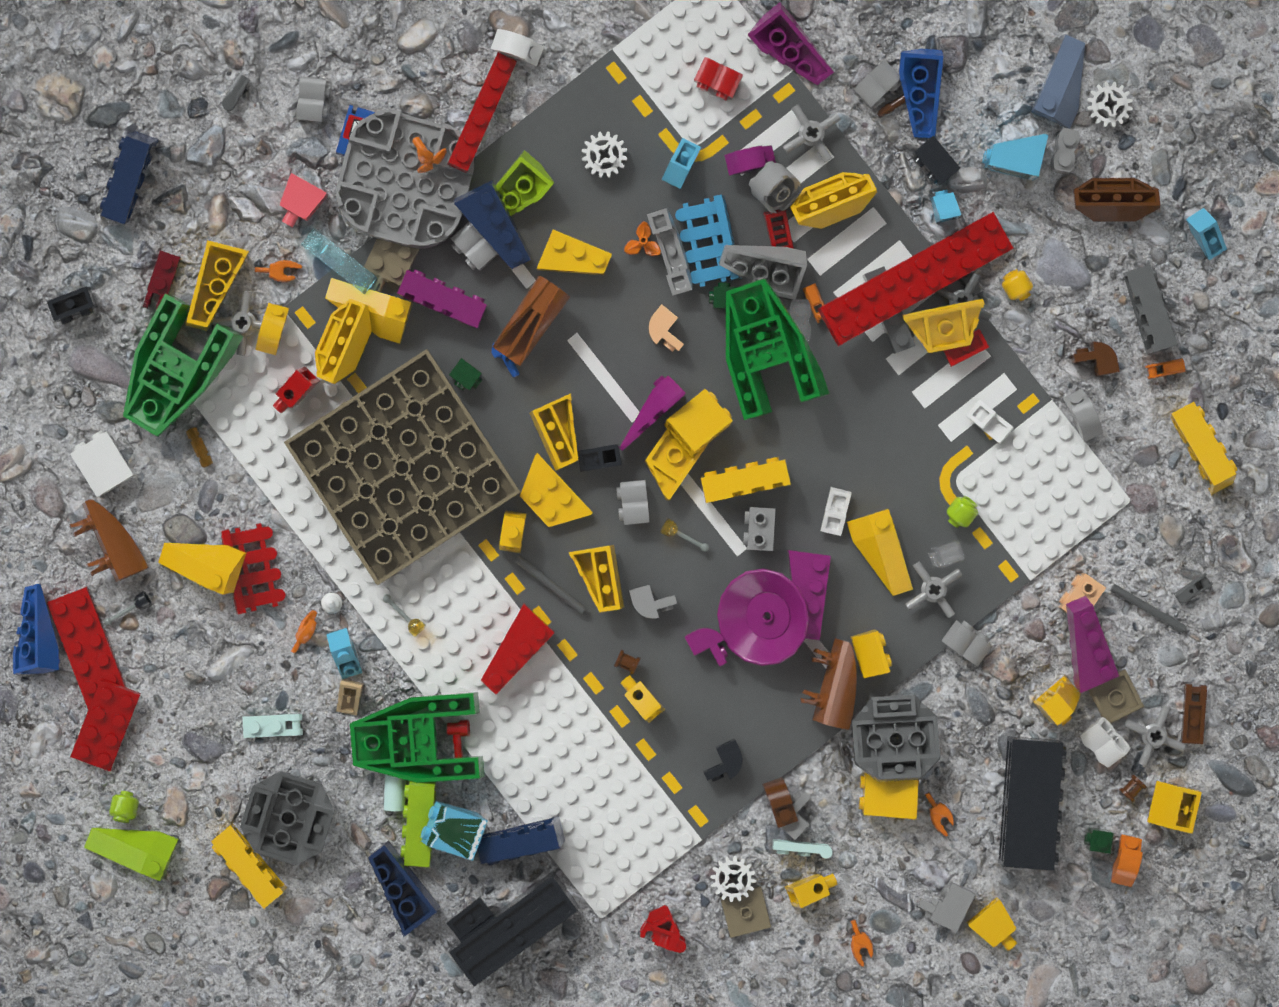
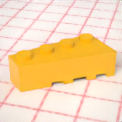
M779 457L766 459L767 464L758 465V461L745 464L746 468L738 470L737 466L725 468V473L717 474L716 470L704 473L705 477L700 478L705 502L709 503L791 485L786 461H779Z

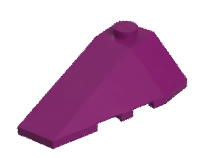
M781 2L765 13L748 33V36L762 52L774 57L778 62L787 65L816 85L834 73Z
M662 375L653 383L655 388L652 389L619 447L621 451L686 394L669 375L666 378Z

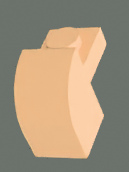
M662 304L650 319L649 335L656 345L663 339L665 341L663 345L673 352L674 349L679 351L684 344L668 332L678 317Z

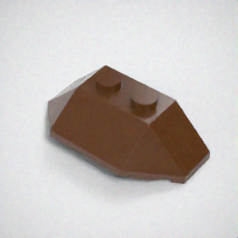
M1091 178L1073 191L1075 209L1094 222H1136L1161 207L1159 189L1152 188L1147 183L1136 178Z

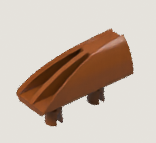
M539 275L492 347L521 366L570 299V296Z
M90 499L85 501L82 505L87 518L69 524L70 529L81 527L73 533L74 537L89 530L94 531L104 557L86 563L87 568L98 566V568L90 572V575L94 576L99 572L109 569L115 582H118L146 570L148 565L142 553L122 524L96 501Z
M835 638L831 653L817 648L814 649L813 652L822 657H812V662L826 664L827 668L820 694L803 690L802 693L810 696L811 699L801 698V703L816 706L812 720L825 725L850 730L857 686L855 656L852 645L849 642Z

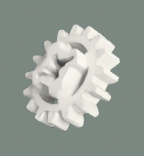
M1104 82L1103 88L1097 85V92L1091 91L1089 93L1092 98H1088L1086 102L1090 103L1091 106L1087 107L1086 111H1092L1089 118L1095 117L1096 125L1103 122L1102 126L1106 128L1108 123H1110L1111 128H1114L1116 122L1121 125L1123 124L1122 118L1128 119L1130 117L1126 112L1132 111L1133 108L1128 106V104L1133 102V99H1127L1126 96L1130 92L1124 93L1122 91L1123 85L1117 88L1116 82H1113L1111 86H1109L1108 82ZM1113 92L1118 94L1121 98L1118 99L1116 96L1113 95ZM1103 93L1101 102L1096 103L1097 97ZM1108 100L1110 103L1114 104L1111 110L1109 107H1105V103H1107ZM1123 107L1121 114L1116 117L1117 109ZM1098 112L1104 113L1106 118L1102 117Z
M608 131L606 136H602V133L598 132V138L591 135L592 142L585 141L584 144L588 148L582 149V153L586 154L582 161L588 162L585 168H592V175L599 172V178H602L603 173H606L608 178L611 177V172L617 175V168H624L621 161H627V157L623 156V153L627 152V148H621L624 141L617 142L618 135L611 138ZM600 141H608L606 145L599 146L596 144ZM615 146L618 149L619 158L613 155L612 150ZM609 148L608 156L610 158L605 157L600 162L601 154L599 152H605ZM591 151L596 155V161L594 164L592 163L590 158ZM605 164L612 165V167L607 169L601 168Z
M734 856L733 861L725 857L726 863L723 864L721 861H718L719 869L715 867L712 869L716 872V875L710 876L711 879L715 880L711 887L718 888L715 894L722 893V900L729 897L730 902H733L734 897H736L740 902L741 895L747 898L749 896L747 890H754L750 885L751 883H756L755 879H751L755 871H749L751 864L745 866L744 858L738 862L737 856ZM737 865L741 868L737 871L731 870L728 866ZM722 871L725 875L724 882L720 885L719 875ZM741 872L737 879L738 884L731 883L725 886L730 879L729 874L734 876ZM747 874L746 887L742 884V876ZM728 888H735L739 893H728L726 890Z

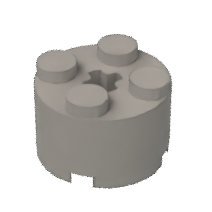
M769 161L756 177L750 180L749 186L751 187L752 195L768 211L776 213L775 210L781 209L783 211L794 203L799 195L797 189L798 186L800 187V181L782 164Z

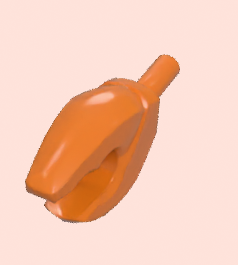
M281 260L270 264V268L255 267V272L269 273V278L278 282H290L295 280L296 277L285 275L284 269H302V265L289 260Z
M312 610L300 623L298 632L295 635L297 641L291 652L296 653L301 643L306 644L313 636L317 624L315 621L316 611Z
M928 792L925 796L932 806L929 809L931 821L934 827L943 836L947 837L948 834L941 824V819L946 817L951 825H954L953 814L943 803L939 802L936 804Z
M852 920L851 924L855 934L852 935L851 950L855 960L863 967L864 962L860 950L866 948L872 958L874 951L873 943L865 932L859 931L856 920Z

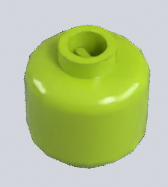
M967 496L955 498L947 509L948 521L956 528H959V526L968 527L978 515V505Z
M121 791V794H116L112 797L109 814L113 817L114 821L129 823L130 820L136 818L139 800L133 797L134 793Z

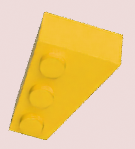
M614 545L568 552L599 612L624 608Z

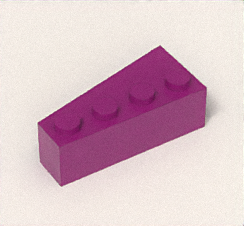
M414 270V272L406 271L397 292L399 296L478 329L487 309V304H484L485 299L473 295L472 298L464 295V290L455 286L453 289L445 286V282L436 278L433 281L425 278L426 274L418 270Z
M787 550L791 581L797 585L807 603L809 624L806 639L820 640L831 556Z

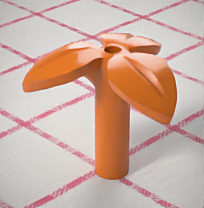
M415 137L412 140L417 148L418 159L421 164H424L417 170L418 173L432 170L434 163L439 164L444 159L447 152L446 148L440 150L434 156L426 148L420 137Z
M643 221L636 230L639 241L630 240L625 245L624 252L629 255H636L644 247L647 255L658 256L661 254L660 247L655 241H648V238L651 236V228L647 222Z

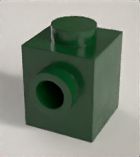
M718 283V287L714 286L713 291H709V304H713V309H726V291L738 287H731V283Z
M462 358L449 374V376L456 380L454 385L462 391L466 388L468 390L472 388L476 390L483 381L481 378L482 373Z
M1089 827V831L1085 833L1084 845H1086L1089 851L1111 854L1114 833L1110 830Z

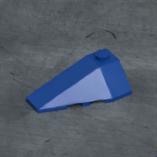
M915 49L901 52L899 75L914 137L931 138L933 135L935 137L944 57L942 50Z

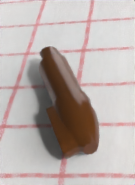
M904 94L884 105L877 115L881 117L890 114L896 108L906 103Z

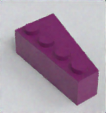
M1086 596L1067 603L1068 629L1070 631L1069 641L1072 651L1071 662L1074 673L1073 684L1082 693L1119 677L1093 604Z

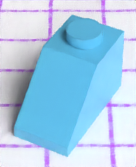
M682 138L662 180L681 189L701 147Z
M947 190L935 192V196L931 198L936 223L954 220L961 216L954 192L948 193Z
M1205 208L1186 219L1192 235L1209 260L1227 250L1217 221Z

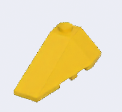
M331 278L325 299L338 308L347 303V300L350 298L368 305L372 332L382 339L401 343L412 308V302Z

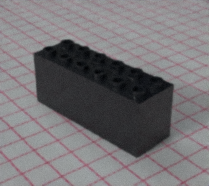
M1007 736L998 863L1003 867L1054 871L1055 865L1058 866L1059 853H1056V844H1060V831H1057L1058 823H1061L1062 810H1059V802L1063 801L1064 795L1063 789H1060L1061 780L1064 781L1065 768H1062V759H1066L1067 748L1059 740Z
M552 871L475 927L463 938L453 943L449 949V954L473 987H475L578 911V903L556 873Z

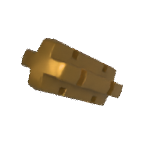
M197 428L188 429L186 434L191 439L190 443L197 457L200 458L201 466L205 468L212 465L213 461L207 455L208 451L202 438L198 436L200 434Z

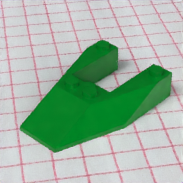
M761 279L726 291V362L744 420L772 413L760 371L788 361L801 402L828 395L829 391L823 372L803 333L767 280Z
M165 294L135 350L123 417L157 437L207 390L233 357L244 337L227 326L216 324L198 360L173 347L172 344L189 314L191 305L168 294Z
M478 692L411 697L350 723L353 766L416 783L479 779L484 777L483 756L438 759L435 717L480 713Z

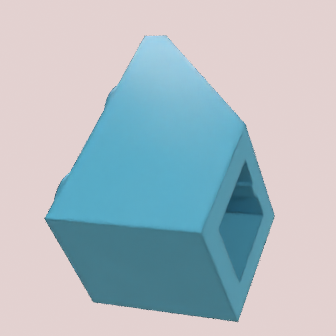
M347 628L327 634L330 652L342 679L362 673L355 647Z

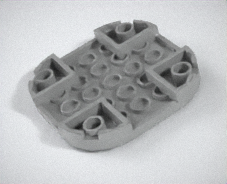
M380 110L365 119L363 118L350 135L336 185L337 207L346 223L361 234L411 248H430L447 240L456 230L462 216V212L454 204V199L468 192L474 171V158L467 173L447 165L461 133L448 124H438L403 114L398 110ZM415 137H420L426 148L434 156L440 150L447 149L444 159L439 164L434 163V168L425 173L417 172L424 164L420 163L417 148L412 142Z

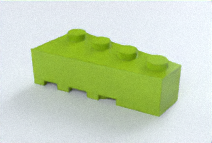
M410 781L409 785H405L404 798H408V805H404L403 818H407V825L402 827V838H406L405 845L401 846V858H404V866L430 867L432 847L426 846L421 842V832L424 826L428 824L430 808L435 805L436 782L416 783Z

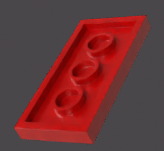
M101 678L70 757L111 771L141 693Z

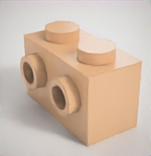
M1082 573L1081 576L1077 574L1071 582L1073 587L1070 592H1065L1060 598L1059 602L1061 605L1058 608L1067 613L1066 604L1083 596H1086L1094 606L1106 587L1086 573Z

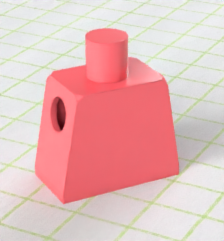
M291 173L280 202V206L288 210L282 222L293 228L298 217L308 221L327 198L328 194Z

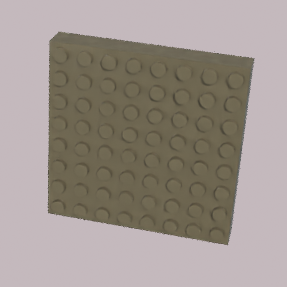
M428 349L284 442L377 586L521 493Z

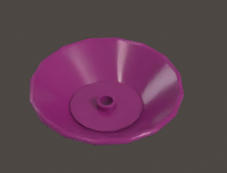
M768 569L746 571L729 583L720 598L717 613L720 634L729 649L745 662L760 666L780 664L793 656L806 639L809 624L806 600L797 585L782 573ZM767 612L771 615L770 619L766 618Z

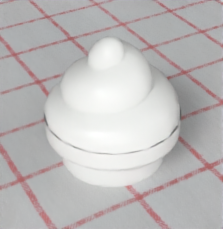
M331 592L323 596L321 606L325 612L334 614L342 608V598L337 593Z

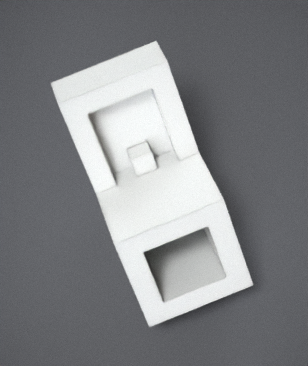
M497 29L491 49L508 57L517 58L532 66L538 65L544 46L528 37Z

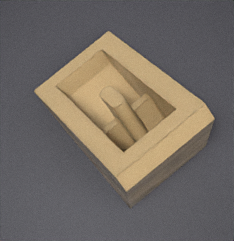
M346 679L341 680L337 712L357 716L364 683Z

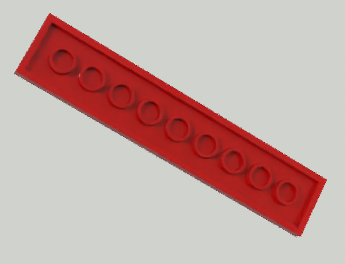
M991 212L817 310L837 346H840L1014 248L995 213Z

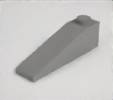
M725 245L719 265L738 276H744L752 280V283L766 279L777 296L795 300L807 267L806 251L788 247Z

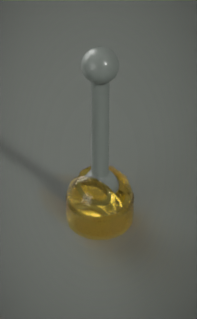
M667 518L660 531L661 534L669 537L676 534L699 546L703 552L709 550L708 544H702L678 531V526L673 520Z
M384 595L383 601L389 603L408 622L410 634L416 637L426 627V624L419 619H410L391 600L390 595Z

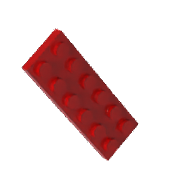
M88 587L48 601L49 610L87 708L89 709L101 678L126 687Z

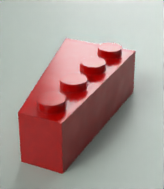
M525 603L481 678V681L495 695L555 633Z

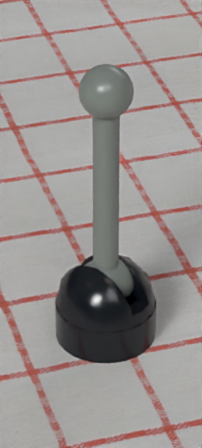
M145 591L137 594L133 605L111 618H106L104 624L110 626L114 620L134 608L140 610L152 606L149 596Z

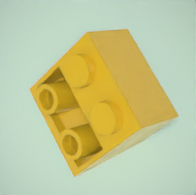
M874 629L851 636L863 678L890 672L889 667H892V662L889 654L885 653L883 649L886 646L883 634Z
M1156 781L1147 822L1192 834L1202 792Z

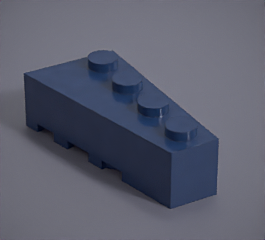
M137 131L126 135L125 138L122 137L118 148L121 150L119 158H115L112 169L115 170L113 178L110 177L106 185L108 194L107 197H103L100 204L102 217L122 224L130 221L139 196L138 193H135L136 189L140 190L145 180L143 170H146L151 163L153 156H151L150 150L152 146H157L159 139Z
M493 180L454 199L456 207L511 269L531 260V254Z
M559 816L483 834L477 848L481 864L487 863L490 866L500 863V860L508 859V861L520 858V856H532L541 852L560 849L565 842V837Z
M389 840L370 854L368 859L379 883H381L385 892L384 895L390 903L393 915L401 928V933L405 937L439 910L440 905L409 866H404V859L401 858V855Z

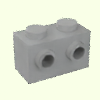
M749 507V511H745L744 524H748V532L743 534V545H747V550L773 551L775 509Z

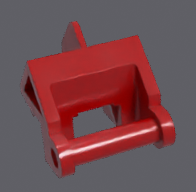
M664 905L651 911L640 928V937L644 938L647 931H652L651 938L652 942H655L654 945L678 953L684 952L686 950L685 938L680 935V930L668 906Z

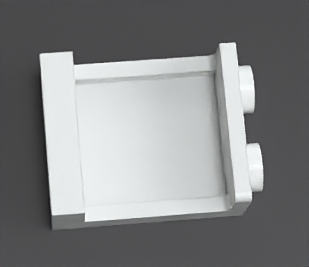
M101 430L91 436L92 441L87 444L81 442L73 448L75 451L70 454L96 497H102L136 476L112 440L110 432L106 431L103 433Z

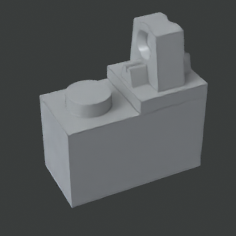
M950 881L949 885H944L940 896H942L941 900L933 898L929 902L920 898L917 906L926 910L925 916L930 920L957 932L975 893Z

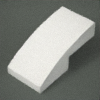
M980 399L966 415V417L999 444L1013 430L1012 425L997 415L994 410Z
M830 488L820 531L841 536L851 498L850 491Z

